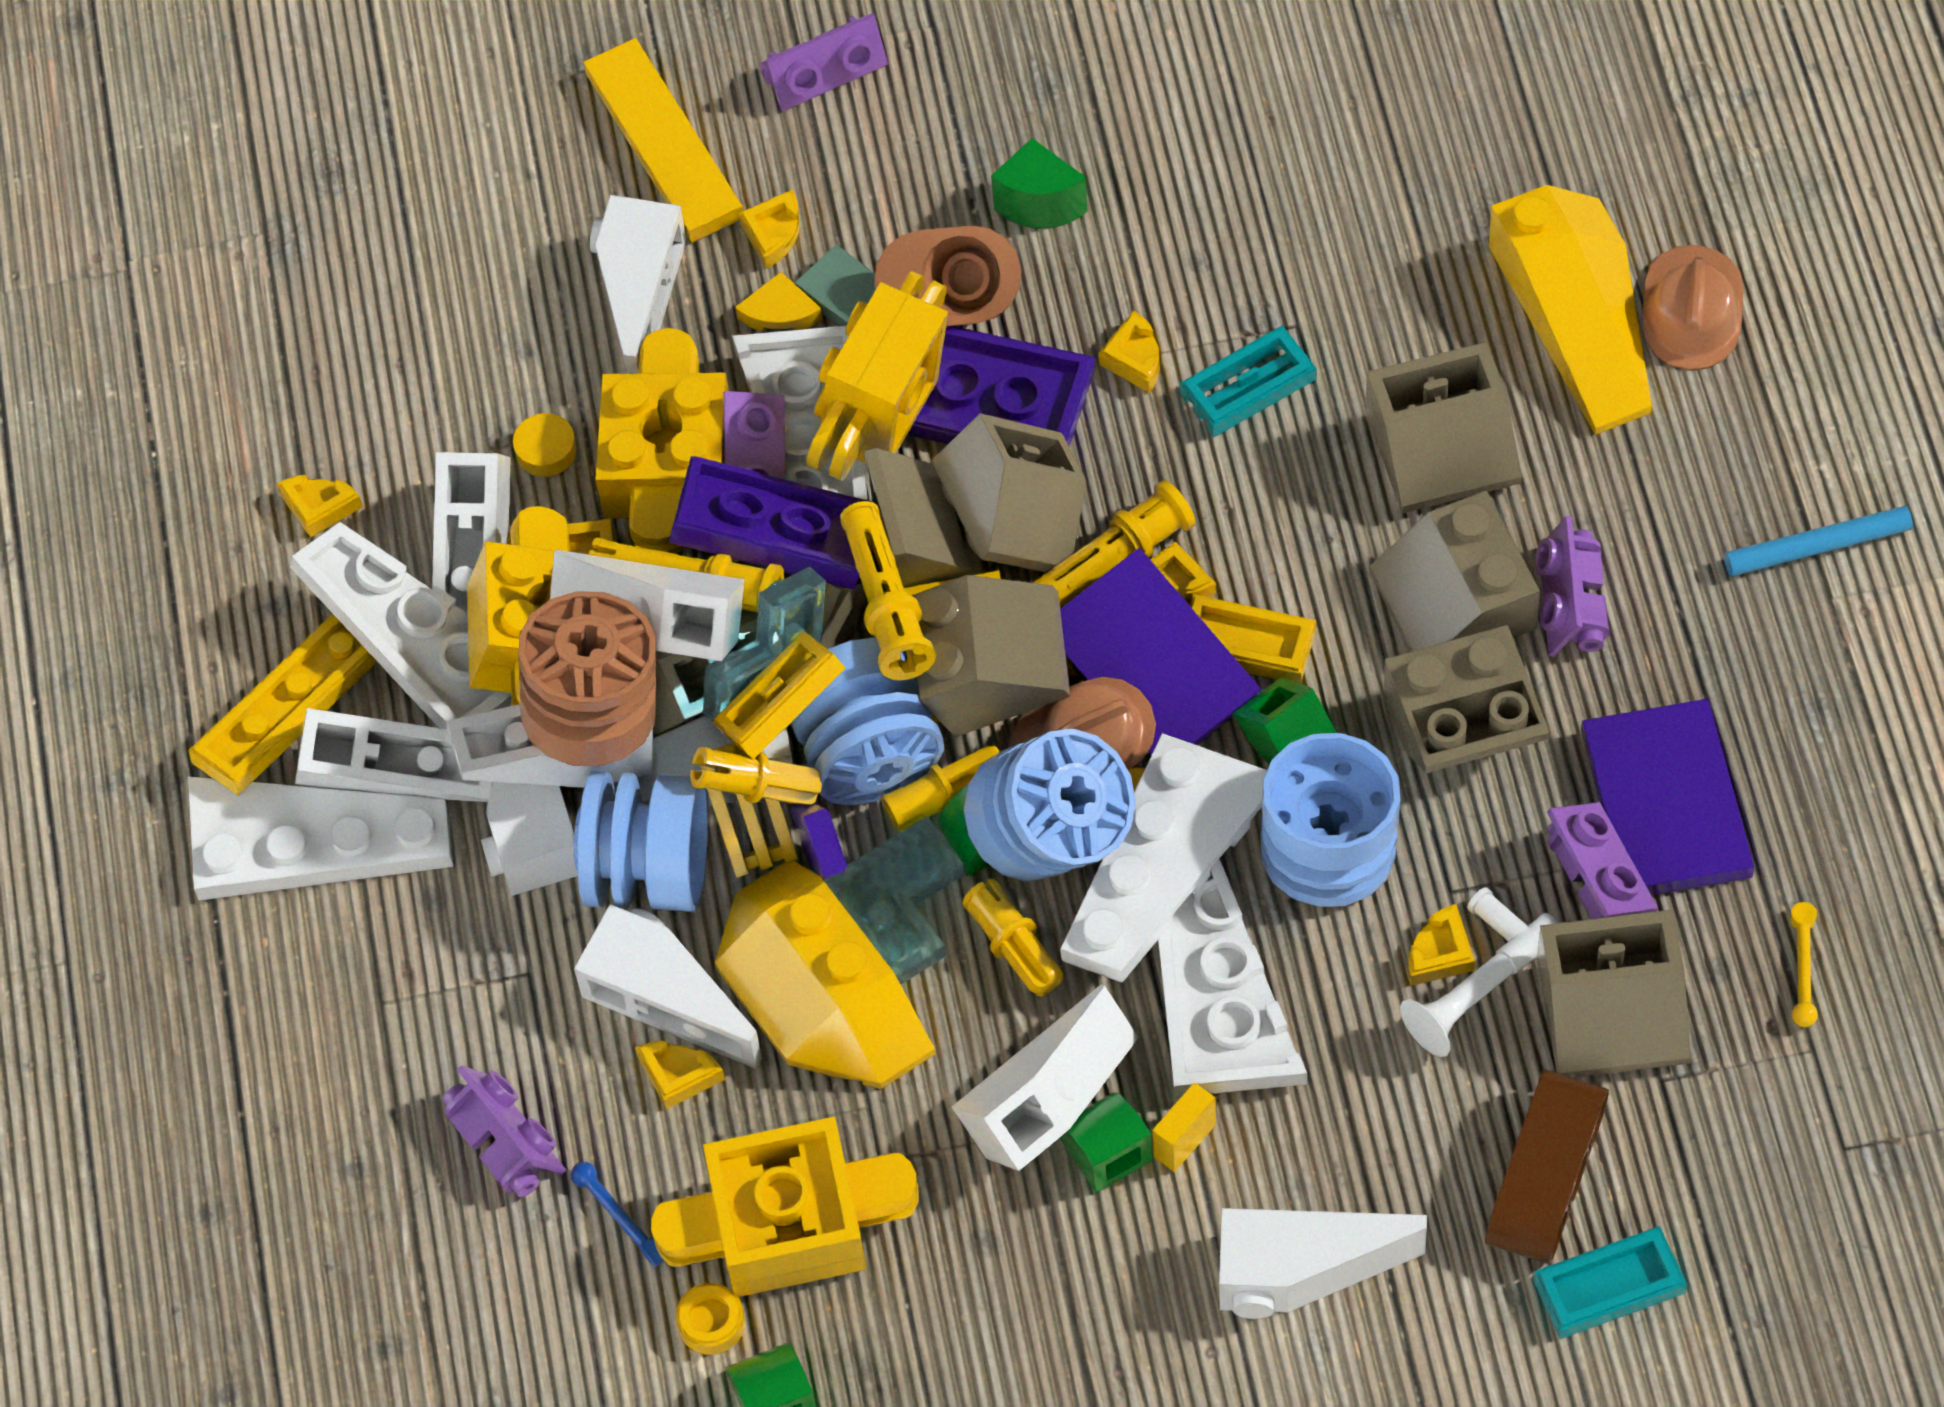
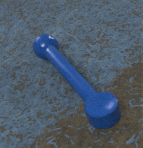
M584 1161L577 1163L572 1168V1181L579 1187L588 1188L638 1245L645 1258L653 1267L656 1268L664 1262L657 1251L654 1240L646 1236L596 1179L597 1170L595 1166Z

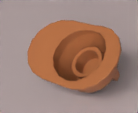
M969 225L924 229L903 234L884 249L876 264L874 284L876 289L879 283L882 282L900 290L910 271L916 272L924 276V285L919 299L922 298L933 280L947 286L942 309L948 311L946 326L976 324L996 318L1011 306L1020 289L1022 269L1014 247L1005 236L989 227Z
M1699 245L1677 246L1661 253L1650 265L1644 288L1642 316L1644 339L1653 354L1669 366L1688 371L1708 369L1724 361L1735 349L1741 331L1744 287L1741 272L1732 260L1716 249Z
M1099 677L1070 687V697L1028 711L1020 718L1012 731L1008 747L1026 743L1030 739L1050 731L1077 729L1097 735L1117 751L1127 770L1143 761L1151 748L1156 722L1151 704L1138 688L1122 679Z

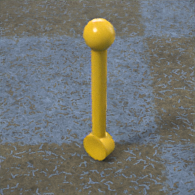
M1808 902L1795 904L1790 914V923L1797 929L1798 1004L1792 1009L1791 1015L1793 1022L1803 1028L1811 1027L1818 1018L1817 1009L1811 1003L1810 929L1816 923L1817 910Z

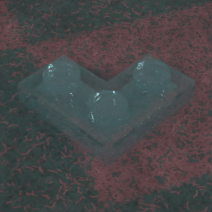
M810 566L784 580L774 582L767 589L759 592L756 640L732 653H728L722 661L715 660L705 667L703 714L712 722L801 633L805 631L821 644L826 580Z
M927 816L847 865L848 867H845V872L824 879L827 886L893 970L900 985L946 957L945 944L915 905L964 875L962 861Z

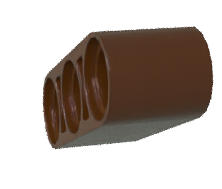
M1547 1069L1543 1070L1488 1224L1485 1244L1549 1265L1552 1263L1602 1122L1608 1101L1609 1089Z

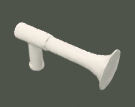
M1487 887L1479 890L1468 903V910L1472 914H1477L1508 942L1496 951L1495 956L1440 999L1428 1004H1420L1411 999L1402 1001L1400 1005L1401 1017L1413 1038L1431 1054L1439 1057L1447 1056L1450 1052L1448 1033L1453 1024L1469 1008L1511 974H1516L1537 957L1540 925L1558 923L1553 916L1543 913L1527 926L1497 900L1491 890Z

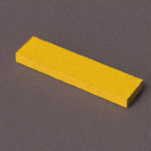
M634 38L584 61L586 76L665 202L681 206L685 232L690 242L693 243L739 221V213L743 211L742 204L638 40Z
M334 614L330 615L188 750L191 763L238 796L302 735L307 708L327 711L377 661Z

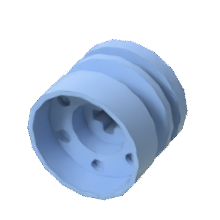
M873 637L848 641L828 649L846 669L790 723L797 741L805 746L804 754L808 767H813L820 773L822 788L819 794L834 804L857 805L880 800L881 796L889 794L926 775L930 771V766L938 763L944 751L943 736L940 729L932 720V713L920 701L917 677L898 681L883 676L877 663L878 655L881 651L877 639ZM905 651L900 653L901 659L906 661L908 658Z
M1077 729L1050 731L1039 737L1032 738L1026 743L1012 746L982 763L968 784L964 814L968 836L981 858L1000 874L1027 882L1052 878L1071 869L1081 868L1087 864L1098 862L1118 849L1132 826L1136 800L1131 775L1117 751L1097 735Z
M1343 733L1312 734L1289 743L1271 760L1263 779L1261 862L1273 884L1292 899L1317 907L1347 906L1369 897L1387 880L1396 856L1397 825L1399 822L1401 799L1399 776L1385 754L1366 740Z
M591 771L586 779L574 832V862L576 870H578L579 893L582 905L586 907H603L608 898L611 885L614 905L618 908L629 909L636 893L638 880H644L651 909L696 912L701 902L707 863V789L694 788L691 784L690 776L659 774L653 785L649 803H642L638 778L634 773L622 774L615 795L612 775L608 772Z

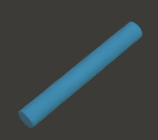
M1905 505L1724 553L1725 566L1728 574L1732 577L1913 529L1912 516Z

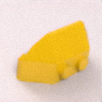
M795 861L783 862L736 892L715 959V967L787 1065L832 1077L862 1081L863 1085L883 1089L936 1054L931 1040L893 970L821 876Z

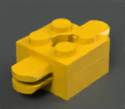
M910 271L900 290L880 282L868 303L860 300L856 304L846 326L845 334L849 337L842 349L833 346L829 350L819 372L818 380L825 383V386L816 403L814 415L821 417V423L808 452L807 466L821 471L835 450L829 469V476L843 481L855 460L866 464L865 450L879 448L897 453L938 381L948 311L942 309L947 286L933 280L922 298L919 299L924 285V276Z
M665 328L646 335L640 347L638 373L602 374L595 477L604 518H629L631 539L635 546L677 554L685 548V546L670 543L669 539L690 457L697 456L723 463V392L729 391L726 372L699 373V358L696 345L689 334L678 329Z
M543 506L523 509L518 513L511 525V529L507 534V544L485 541L467 584L469 688L511 693L512 706L520 704L521 683L519 681L518 661L520 632L531 613L550 600L554 552L556 550L570 552L567 521L564 516L553 509Z
M835 1116L703 1144L712 1191L660 1203L656 1206L651 1218V1232L660 1257L669 1266L682 1267L725 1257L734 1294L738 1297L867 1270L859 1228L897 1221L913 1215L919 1202L917 1175L912 1163L900 1153H888L845 1163Z

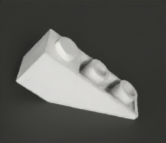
M556 550L553 560L550 599L576 591L611 594L629 601L647 617L656 636V651L722 661L738 642L745 579Z
M1100 985L955 1103L952 1109L986 1159L1020 1171L1072 1127L1139 1037L1104 985Z

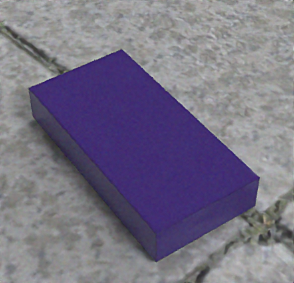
M816 803L810 806L796 805L790 807L789 809L809 868L822 878L845 872V867L848 866L829 810Z

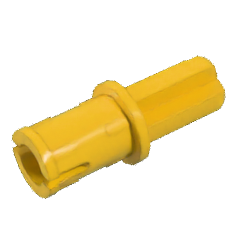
M701 746L695 752L692 764L713 767L717 769V772L690 770V780L694 788H707L741 794L744 796L745 801L749 803H757L761 798L810 806L815 804L822 788L820 773L817 769L768 760L764 752H761L752 759L746 755L712 750L709 747Z
M986 746L942 769L938 764L930 766V773L904 787L881 796L883 808L895 830L900 834L920 821L941 812L951 798L970 783L980 765L1000 752L996 746Z
M988 879L986 885L982 881L971 888L965 895L962 905L987 934L991 941V952L996 958H1005L1030 992L1035 993L1039 997L1048 995L1063 981V972L1036 938L1037 926L1031 918H1023L995 879Z

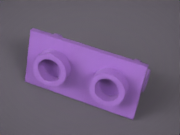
M873 13L859 19L851 16L847 18L846 24L778 54L772 51L767 54L768 59L759 63L764 80L768 85L773 84L782 111L888 65Z
M737 391L723 392L724 464L785 479V395Z
M1565 516L1546 538L1541 540L1535 555V569L1541 575L1543 591L1540 623L1547 634L1548 656L1553 657L1568 642L1578 643L1579 649L1585 652L1598 651L1604 647V640L1609 636L1605 596L1583 591V588L1598 591L1604 585L1601 544L1593 538L1591 531H1573L1572 517Z
M1600 802L1550 808L1547 811L1552 821L1548 826V832L1551 836L1547 843L1550 849L1555 851L1571 883L1584 880L1585 885L1577 894L1591 919L1655 912L1658 909Z
M462 1065L457 1069L468 1084L466 1086L457 1084L444 1094L442 1099L446 1105L444 1113L472 1148L478 1149L491 1135L495 1137L496 1140L479 1158L506 1192H515L518 1197H525L532 1193L539 1185L540 1180L536 1175L542 1169L563 1174L566 1171L565 1167L552 1152L557 1146L554 1138L536 1120L532 1118L526 1119L514 1105L519 1099L518 1094L506 1079L493 1070L486 1074Z

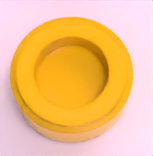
M551 413L530 416L517 427L513 436V447L517 461L526 472L539 477L557 475L566 470L575 459L577 445L571 425L561 416Z
M704 1283L691 1288L680 1299L676 1309V1323L681 1339L690 1349L700 1354L716 1355L731 1349L740 1340L745 1328V1315L739 1297L730 1288L717 1283Z

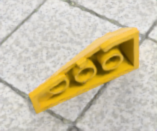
M1544 185L1492 205L1488 247L1594 434L1602 433L1651 414L1652 404L1626 244L1600 199Z

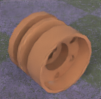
M576 591L552 598L531 613L520 632L518 652L519 681L521 683L520 714L521 722L529 740L546 756L571 766L599 767L625 759L645 743L655 725L656 636L647 617L627 600L605 592Z

